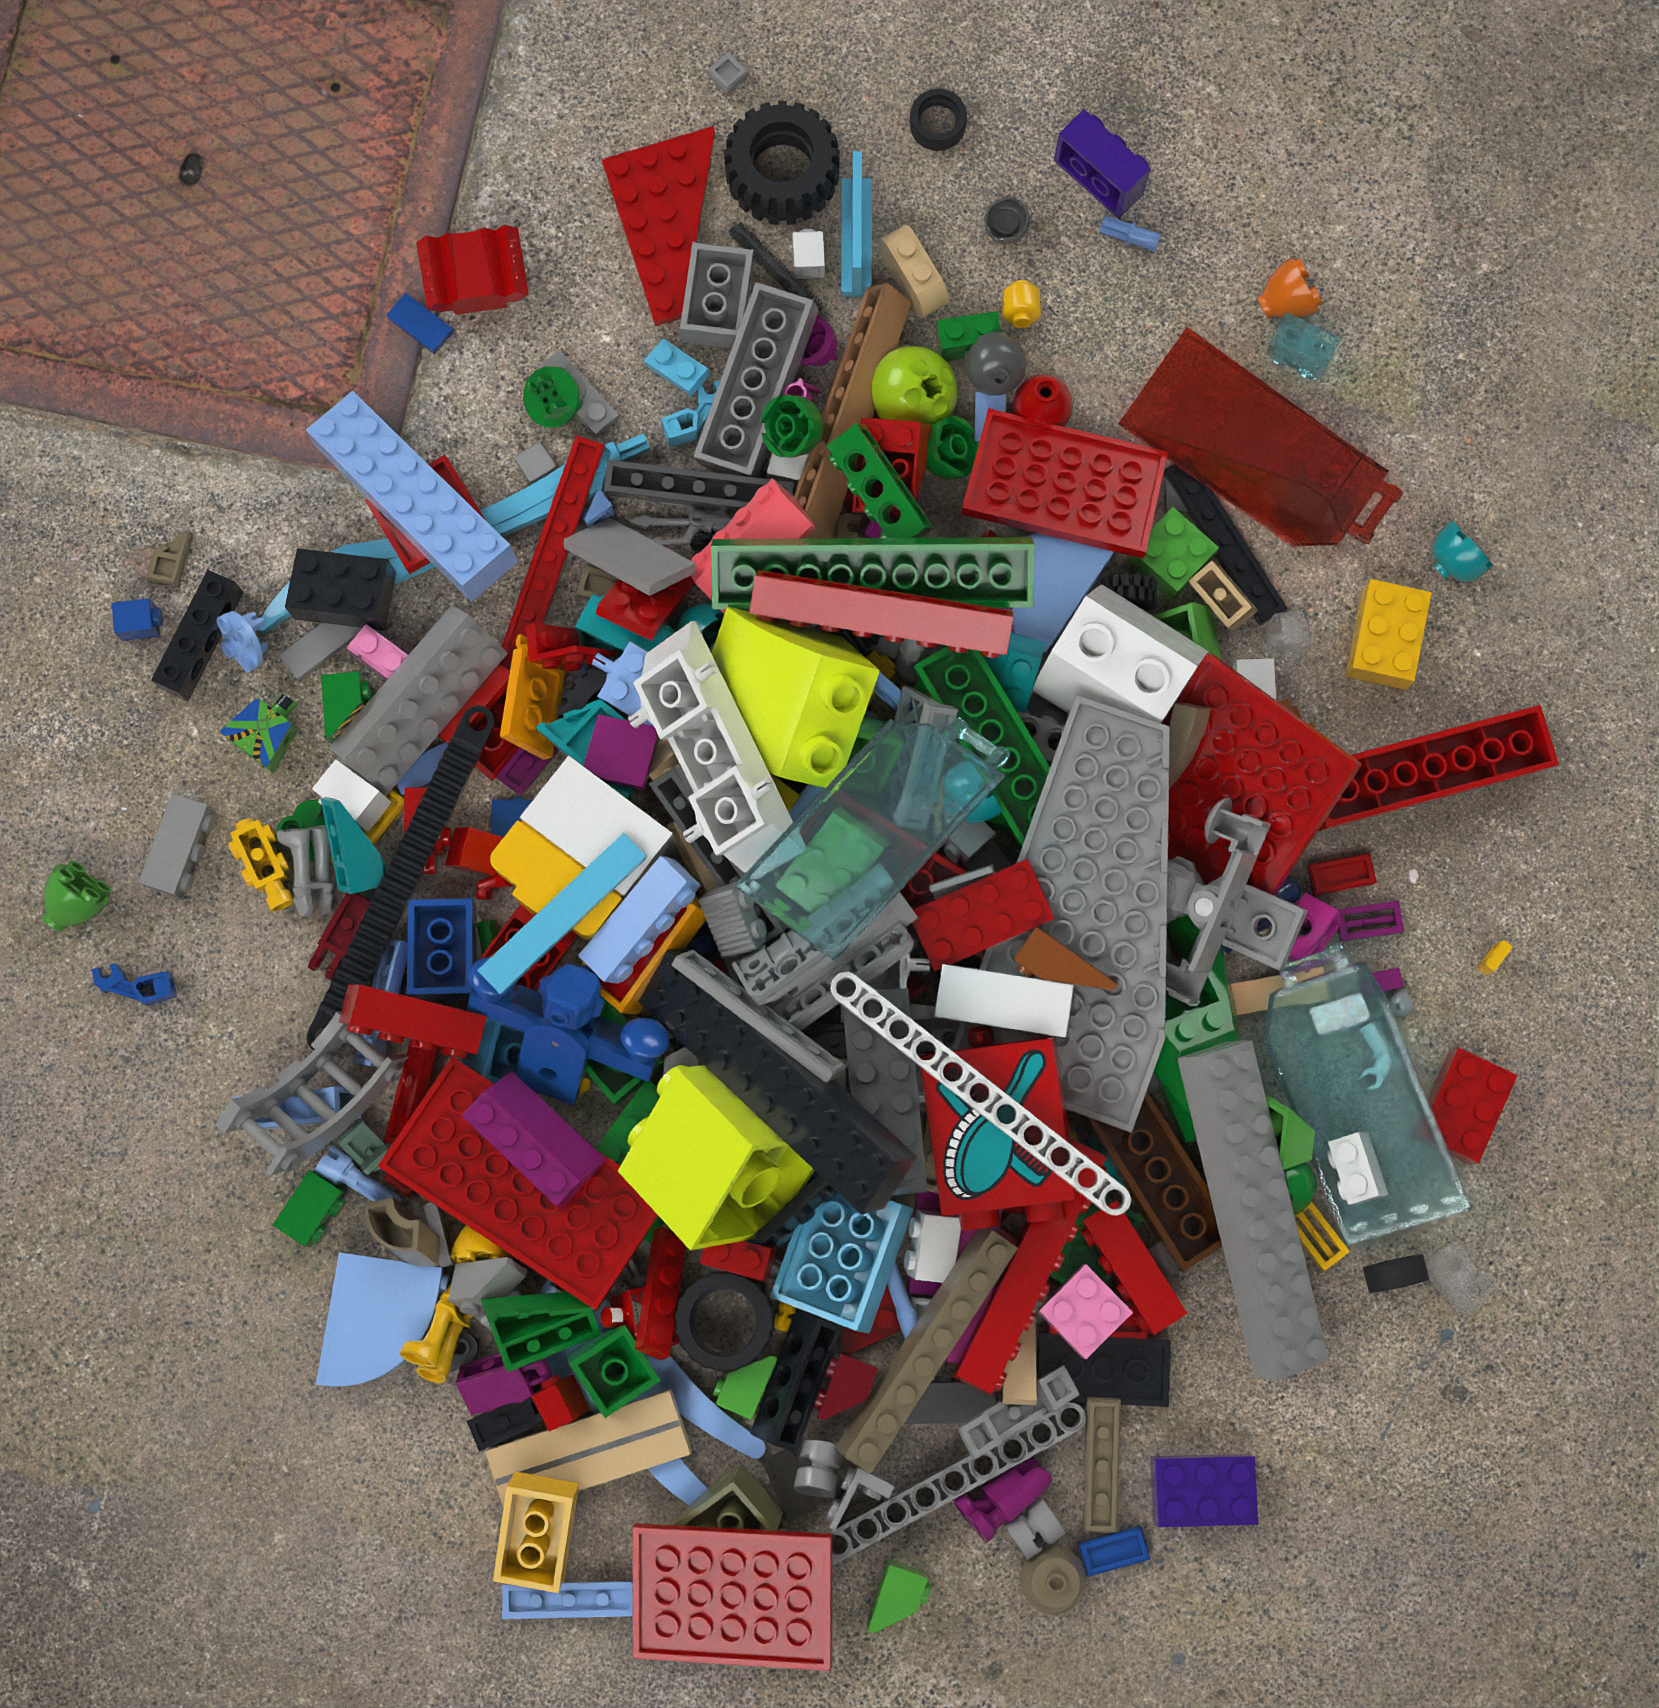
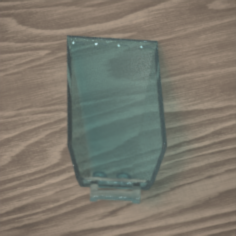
M956 718L943 732L929 723H895L890 719L735 884L736 888L836 962L1006 776L997 768H1001L1006 764L1010 757V751L1003 746H995L968 727V723L961 718ZM963 739L987 755L988 758L985 761L955 740Z
M1340 942L1330 945V949L1291 962L1287 960L1284 969L1279 970L1285 987L1279 988L1269 995L1262 1040L1290 1109L1315 1131L1312 1162L1346 1245L1471 1210L1472 1206L1387 997L1365 963L1360 961L1349 965L1344 948ZM1334 961L1336 970L1297 982L1295 978L1296 973ZM1357 1132H1368L1389 1195L1360 1204L1348 1205L1347 1200L1342 1199L1338 1190L1337 1182L1340 1181L1337 1169L1332 1168L1328 1159L1327 1150H1330L1328 1142Z

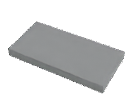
M612 518L603 520L564 539V549L649 596L696 573V563Z

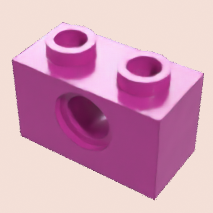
M1305 893L1302 899L1295 901L1294 904L1308 910L1301 929L1309 927L1311 931L1307 935L1297 936L1287 962L1309 973L1343 921L1337 909Z

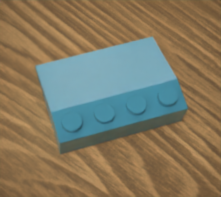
M814 1173L812 1180L815 1179L819 1174ZM838 1193L832 1200L821 1203L814 1210L816 1213L808 1222L802 1225L799 1224L794 1228L770 1297L852 1330L870 1333L913 1208L889 1200L884 1209L861 1215Z

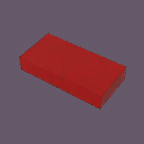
M1370 853L1308 864L1306 866L1313 897L1377 884Z

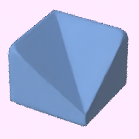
M598 489L591 506L583 511L581 521L586 528L608 518L615 517L612 504L600 489Z

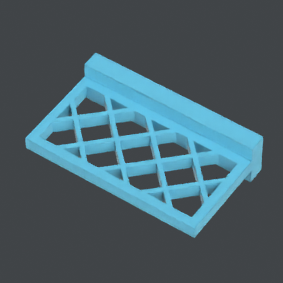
M853 151L852 178H842L841 297H864L866 288L872 286V178H862V151Z

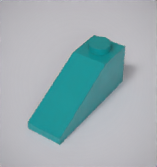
M330 797L321 798L338 890L354 894L378 887L387 871L384 859L340 800Z

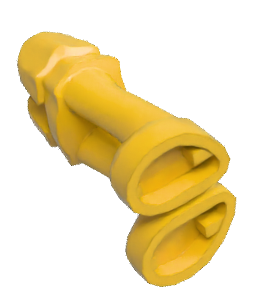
M451 1284L440 1295V1300L434 1306L436 1310L425 1338L421 1341H406L399 1352L403 1359L418 1365L416 1372L419 1376L433 1383H444L451 1370L458 1337L464 1327H470V1318L473 1317L472 1315L463 1314L460 1312V1308L448 1301Z

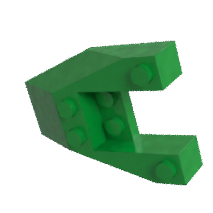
M1189 915L1174 919L1167 925V933L1181 962L1182 959L1189 958L1199 934L1198 927L1191 921ZM1222 944L1196 1004H1187L1168 995L1169 991H1166L1165 1040L1153 1073L1167 1087V1093L1191 1120L1177 1058L1225 1042L1241 1041L1235 1000Z

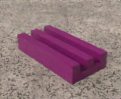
M1399 901L1337 909L1343 921L1338 928L1339 942L1402 934L1404 932ZM1393 910V915L1353 921H1345L1344 916ZM1395 922L1396 926L1347 933L1346 928Z

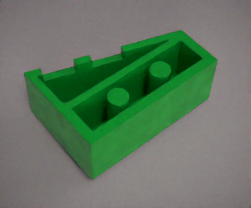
M567 1291L480 1299L507 1372L601 1335L592 1308Z

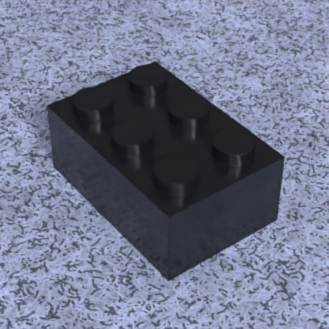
M297 548L285 608L295 620L363 628L367 624L372 629L385 631L397 572L388 559Z

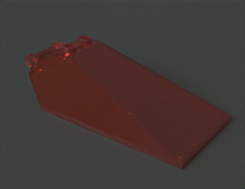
M1186 327L1118 423V425L1151 448L1168 451V460L1209 487L1216 494L1293 548L1295 546H1337L1346 533L1361 543L1369 544L1374 537V530L1393 503H1397L1403 495L1400 488L1383 480L1389 472L1386 467L1188 327ZM1376 491L1383 497L1363 526L1359 525L1355 520Z

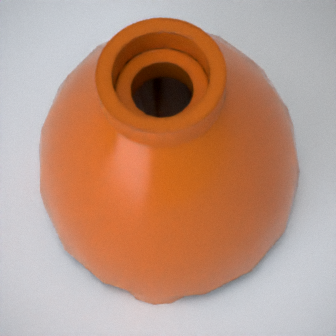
M1293 257L1283 262L1270 276L1263 294L1257 297L1268 319L1273 316L1287 319L1307 317L1319 312L1318 306L1324 304L1315 286L1308 288L1304 279L1310 276L1300 258L1294 261Z

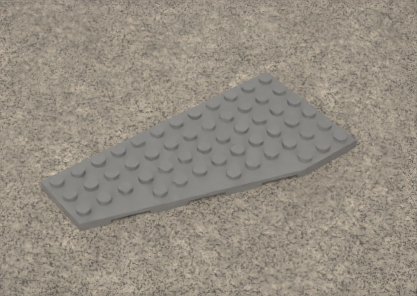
M1076 695L1017 863L1029 859L1055 919L1037 927L1043 929L1119 984L1115 990L1071 984L1074 985L1067 1038L1056 1036L1066 1109L1132 1133L1165 1040L1170 726ZM1035 928L987 948L979 970L1027 977L1016 969L1019 963L1013 959ZM961 1021L951 1050L971 1048L967 1033L969 1029L981 1026H989L992 1029L994 1041L991 1045L1052 1037L1053 1035Z

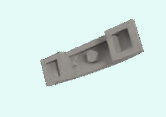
M1064 1365L1036 1379V1405L1003 1404V1399H1001L957 1429L973 1459L1002 1443V1440L1046 1413L1055 1411L1080 1395Z

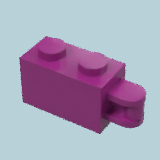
M498 1353L460 1365L456 1386L472 1416L481 1412H492L497 1407L510 1403L525 1401L533 1395L534 1385L548 1380L552 1376V1371L546 1358L507 1372L502 1357Z

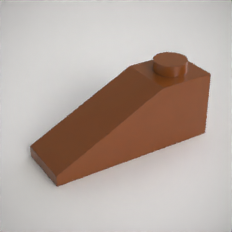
M1040 927L1034 929L1013 959L1019 963L1016 969L1028 978H1034L1036 975L1040 979L1115 990L1119 985Z

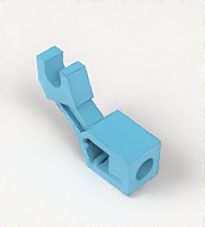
M720 380L713 382L714 394H707L703 386L699 387L698 407L695 411L686 408L661 418L662 430L669 447L697 440L698 433L705 425ZM688 422L693 424V427L690 426L684 430L680 427V425L687 424Z

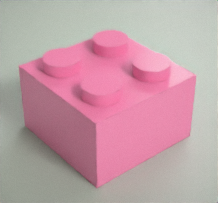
M1087 1264L1081 1265L1036 1310L1082 1359H1087L1133 1313Z

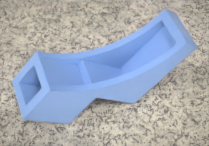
M343 1086L312 1090L336 1113L354 1098ZM290 1096L279 1105V1108L299 1126L326 1123L321 1116L298 1096ZM262 1116L255 1120L263 1129H282L270 1117L265 1118Z

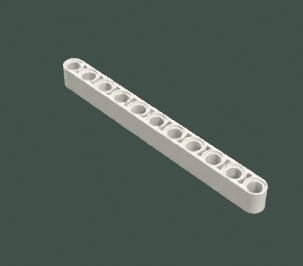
M843 972L834 977L831 983V992L841 1005L1089 1201L1111 1215L1122 1214L1128 1209L1131 1198L1124 1186L856 975L850 972ZM843 979H849L855 983L856 991L850 997H842L837 993V984ZM876 1000L882 1005L883 1009L880 1016L869 1018L863 1013V1006L867 1001ZM903 1021L908 1025L909 1033L904 1039H895L891 1036L889 1027L893 1022ZM924 1041L932 1043L935 1047V1055L928 1061L920 1059L916 1053L917 1045ZM953 1062L961 1067L962 1076L958 1081L950 1082L944 1077L943 1068L947 1063ZM974 1084H983L988 1089V1098L983 1103H977L970 1097V1089ZM1003 1104L1010 1105L1015 1111V1118L1009 1124H1003L997 1118V1110ZM1033 1125L1041 1130L1042 1138L1036 1145H1029L1024 1140V1131L1028 1126ZM1056 1147H1063L1068 1152L1069 1158L1064 1166L1058 1167L1051 1161V1152ZM1084 1168L1091 1169L1095 1174V1182L1088 1188L1082 1187L1078 1182V1174ZM1116 1189L1122 1195V1203L1118 1208L1110 1209L1105 1203V1196L1110 1190Z

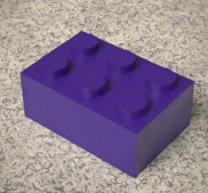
M1083 109L1058 135L1053 161L1118 219L1144 195L1151 170L1147 161L1141 155H1135L1129 150L1120 136L1110 133L1104 127L1099 117L1093 114L1090 115Z
M1250 1454L1150 1456L1153 1524L1157 1527L1258 1525L1255 1456Z

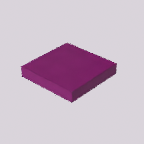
M598 715L583 767L605 783L645 791L659 741L655 727L641 724L638 728H634L630 724L632 721Z

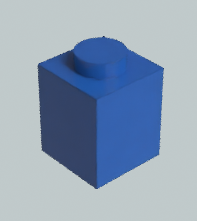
M149 598L112 603L114 633L122 641L160 636L159 626H163L162 611Z

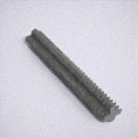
M742 222L731 227L729 230L731 232L730 236H733L732 238L743 249L753 250L756 262L761 267H764L763 269L769 272L768 274L774 280H777L776 282L782 285L781 287L784 290L814 300L819 312L823 309L822 302L819 303L820 300H817V297L814 298V294L811 296L812 292L809 293V289L806 290V286L803 288L804 284L801 285V281L798 283L799 279L796 280V276L793 277V273L790 275L791 271L788 272V268L785 270L786 266L783 267V263L780 264V260L777 262L778 258L775 259V255L772 257L773 253L770 254V250L767 251L768 248H764L765 245L762 246V242L759 244L760 240L757 241V237L754 239L755 235H751L752 232L749 233V229L746 230L747 227L744 228V224L741 226Z

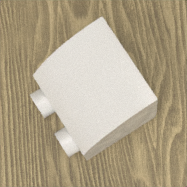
M1101 584L1083 599L1041 669L1034 684L1033 692L1068 714L1070 713L1075 696L1078 695L1162 724L1209 651Z

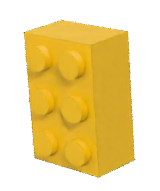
M1370 579L1362 589L1345 677L1407 690L1415 681L1432 592Z
M514 1471L506 1488L493 1577L494 1582L559 1593L566 1576L580 1483Z

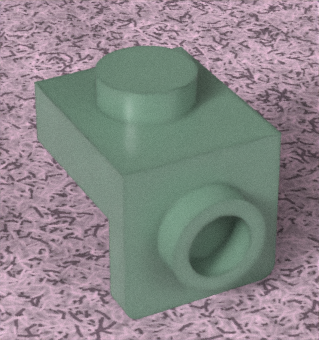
M362 1119L358 1120L337 1140L338 1144L360 1165L366 1175L381 1169L377 1166L389 1150L387 1144Z

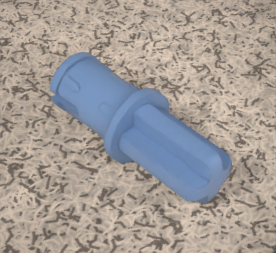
M1108 216L1104 217L1100 227L1101 234L1125 241L1127 246L1131 243L1155 252L1161 236L1159 232L1135 226L1136 222L1129 224Z

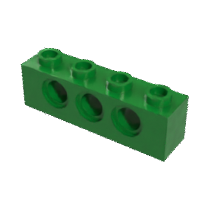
M855 423L826 446L831 452L829 459L837 470H843L849 479L846 481V484L855 496H860L866 506L863 509L871 521H877L883 530L881 533L882 538H921L934 529L866 425ZM863 455L866 465L859 472L855 462L858 456ZM879 480L883 485V492L879 497H876L873 494V485ZM897 506L901 516L898 522L893 523L890 519V511L893 507Z

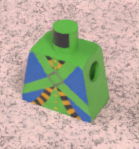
M283 693L271 707L257 698L224 726L220 733L274 773L298 729L286 719L297 704Z

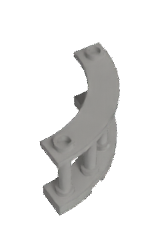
M341 1011L336 1012L325 1029L311 1044L315 1050L302 1063L295 1060L275 1077L274 1081L276 1084L266 1091L259 1087L246 1095L231 1099L215 1126L223 1133L237 1129L240 1131L245 1130L274 1157L266 1173L270 1176L283 1171L288 1173L350 1126L372 1104L389 1083L395 1082L403 1072L402 1066L408 1056L404 1053L388 1057L383 1056L360 1034L346 1031L347 1024L338 1023ZM349 1042L378 1068L364 1087L334 1061L333 1055L343 1043ZM319 1070H325L354 1096L338 1113L307 1087V1082ZM290 1096H298L321 1116L326 1123L308 1134L279 1108V1105ZM262 1116L265 1118L270 1117L295 1142L284 1146L280 1145L255 1120Z

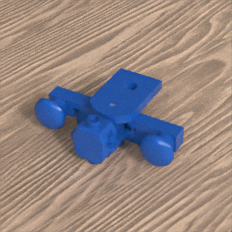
M491 957L482 958L470 967L468 979L474 989L470 994L467 1009L524 1032L516 1075L530 1089L574 1106L579 1097L588 1058L649 1082L658 1064L660 1055L666 1052L669 1047L670 1037L666 1028L653 1019L636 1018L622 1026L599 1017L604 1005V1000L600 995L599 976L586 965L580 964L575 966L567 963L557 968L552 976L542 978L538 992L520 984L514 991L513 989L517 985L516 981L502 996L477 971Z

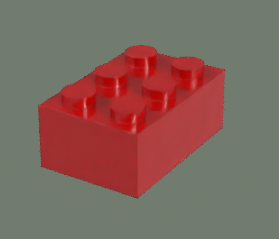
M1459 1047L1450 1050L1411 1137L1468 1165L1480 1163L1518 1075Z

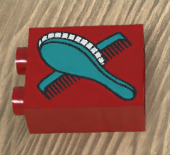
M1056 1036L951 1050L1071 1145ZM935 1052L921 1055L919 1058L925 1061L931 1060ZM950 1062L944 1066L943 1075L946 1080L955 1082L960 1079L962 1070L958 1064ZM921 1068L941 1215L958 1214L961 1230H976L1000 1225L998 1209L1020 1206L1025 1208L1026 1222L1048 1221L1066 1217L1064 1201L1075 1200L1078 1191ZM980 1083L974 1084L970 1089L971 1099L977 1103H983L987 1100L989 1093L987 1087ZM1003 1104L997 1110V1118L1001 1123L1009 1124L1015 1118V1111L1010 1105ZM1031 1125L1025 1129L1023 1137L1027 1144L1036 1145L1040 1142L1042 1133L1038 1127ZM1056 1147L1052 1150L1051 1161L1054 1165L1061 1167L1067 1163L1069 1155L1065 1148Z

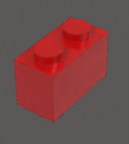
M746 1241L704 1248L700 1264L768 1282L777 1250Z

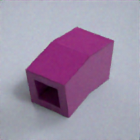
M1399 968L1379 971L1360 977L1365 997L1404 987Z

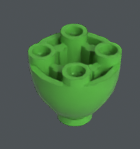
M70 861L67 865H56L45 884L43 895L46 912L42 919L49 927L57 931H64L67 926L86 922L104 909L109 902V894L112 890L105 882L95 880L88 875L85 867L76 861Z

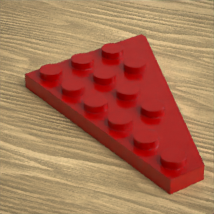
M713 126L601 159L655 326L679 320L682 317L692 243H697L702 207L708 183V173L712 160L711 156L715 139Z

